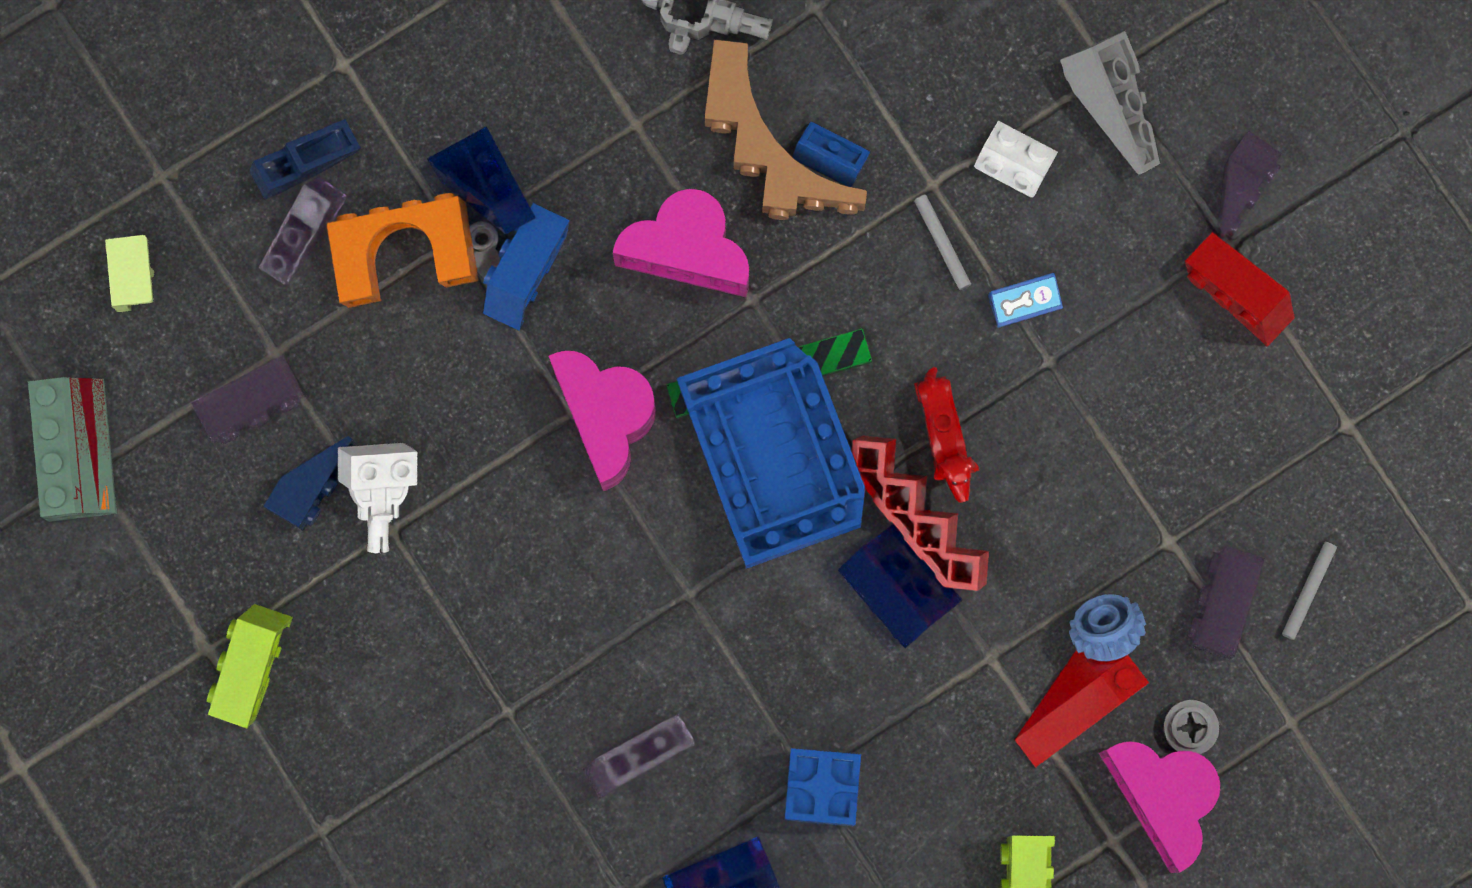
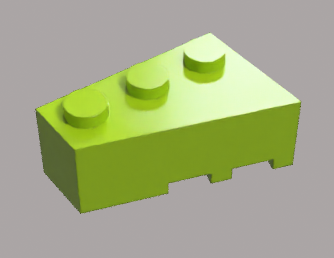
M1008 836L1007 844H1001L1000 846L1001 865H1007V879H1001L1000 888H1051V879H1054V867L1051 866V847L1055 845V836Z

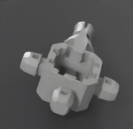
M642 0V3L647 7L655 10L658 7L661 8V23L666 31L671 32L669 49L677 54H684L687 51L690 38L699 40L709 35L710 31L727 36L729 33L738 35V32L768 40L773 19L770 18L767 19L745 13L744 9L736 7L734 2L708 0L701 23L695 22V24H690L688 21L673 19V16L670 15L674 0Z

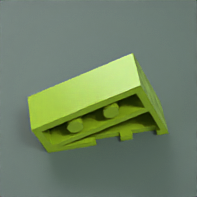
M254 604L237 620L233 619L226 635V638L231 641L227 652H222L216 668L217 671L221 672L218 683L212 684L207 697V702L211 703L208 715L244 728H248L256 720L270 682L268 677L274 658L279 657L282 649L278 645L283 629L290 627L293 617Z

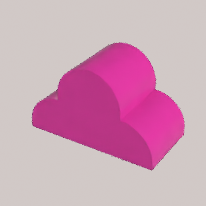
M686 189L672 194L662 204L656 221L645 220L631 224L621 232L615 242L613 249L615 266L747 297L749 288V264L747 257L736 243L726 239V222L723 209L713 196L704 191Z
M561 351L549 355L552 368L602 490L611 489L623 480L629 470L631 462L629 444L643 438L654 423L656 407L652 388L642 374L631 368L612 367L600 372L596 364L582 353Z
M1122 742L1099 753L1100 757L1169 872L1180 873L1192 865L1202 848L1203 837L1198 820L1214 808L1220 794V780L1213 764L1204 756L1192 751H1177L1159 758L1151 748L1137 742Z

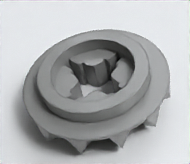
M1186 700L1174 705L1167 713L1163 732L1168 744L1176 751H1192L1202 754L1215 744L1219 735V721L1215 712L1205 703L1197 700ZM1188 713H1190L1194 724L1205 725V728H1201L1194 733L1193 743L1191 738H1189L1188 732L1177 731V728L1187 724Z

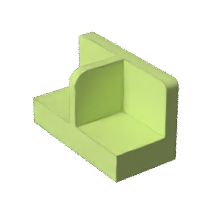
M140 235L106 239L112 307L117 312L131 311V305L152 303L151 277H154V270L150 267L147 237Z

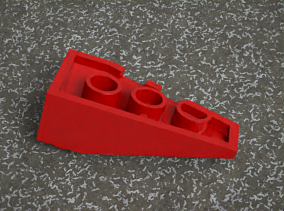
M1076 650L1014 741L1036 768L1149 682L1129 655L1113 661H1098L1092 658L1087 659L1084 652L1078 653Z

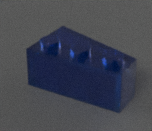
M487 126L427 158L442 184L505 234L536 218Z

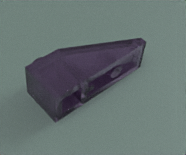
M676 714L599 756L582 770L598 798L601 799L693 746L695 741L680 715Z

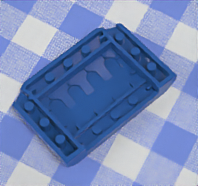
M788 338L677 378L682 397L746 569L861 528L865 485L818 363L811 356H807L795 345L794 341Z

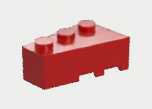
M1213 232L1185 260L1189 281L1201 290L1204 288L1222 308L1228 310L1267 347L1295 318L1290 292Z

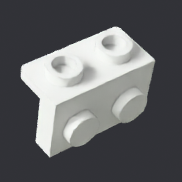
M998 121L984 144L974 167L1025 195L1034 197L1058 152Z

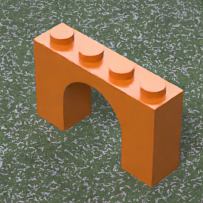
M445 193L435 196V201L422 203L421 200L406 201L401 204L402 208L389 210V207H377L369 210V215L357 217L356 214H344L336 217L337 221L327 223L339 303L350 308L381 301L375 267L376 254L379 246L387 236L405 228L419 229L428 236L433 249L438 283L447 288L479 281L466 202L453 193Z

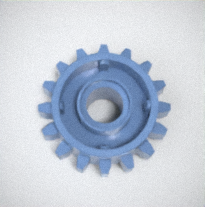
M1112 594L1101 595L1088 600L1075 612L1074 620H1070L1071 630L1069 634L1077 652H1084L1087 659L1113 661L1128 655L1140 644V636H1144L1146 633L1144 629L1146 622L1136 602L1131 604L1128 597L1124 598Z

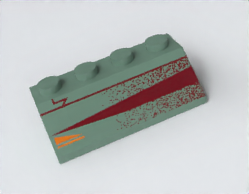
M61 377L28 381L40 517L48 522L117 514L104 379Z

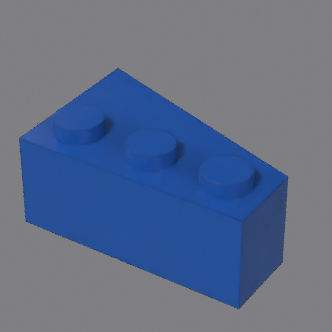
M534 203L527 214L523 212L520 214L514 226L515 236L512 240L508 238L505 240L499 252V257L502 259L497 267L491 265L483 283L487 285L483 314L520 331L524 323V311L530 301H535L538 295L536 290L544 275L549 273L567 237L570 220Z

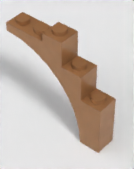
M714 40L705 111V126L711 127V131L717 133H731V129L737 130L734 169L740 170L741 175L757 177L760 176V172L766 173L762 213H769L768 217L772 219L788 220L789 216H796L797 203L804 204L805 209L815 211L824 210V206L838 208L837 212L842 214L854 215L858 213V210L864 211L867 196L866 190L843 186L816 175L794 160L775 140L763 122L752 96L747 70L748 44Z

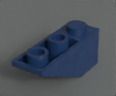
M347 436L282 476L263 507L304 531L307 525L311 527L321 512L318 506L323 497H330L339 482L336 478L338 474V447L355 446V441Z

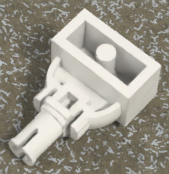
M404 443L338 447V481L349 488L350 495L358 506V518L364 521L367 520V551L370 553H380L381 549L383 553L388 552L389 522L393 518L399 517V505L405 499L408 487L417 485V451Z

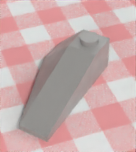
M1123 31L1061 59L1060 62L1063 67L1064 76L1069 82L1072 91L1135 172L1139 175L1159 165L1160 161L1152 125L1144 119L1142 110L1143 104L1147 103L1145 92L1138 91L1135 77L1136 74L1140 73L1139 64L1126 32Z

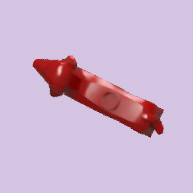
M933 367L926 373L924 381L914 383L917 400L922 403L928 440L934 459V479L946 480L955 499L959 503H965L969 500L971 474L977 472L979 466L971 456L967 457L950 381L946 379V376L936 377L938 370Z

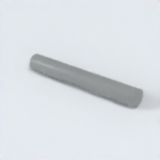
M927 195L916 198L914 202L958 289L963 290L969 287L971 282Z
M1324 542L1282 632L1283 636L1292 640L1295 639L1337 546Z

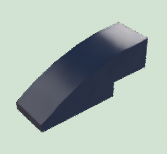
M346 119L288 142L283 149L253 161L249 171L263 198L266 200L333 167L358 152L361 147Z

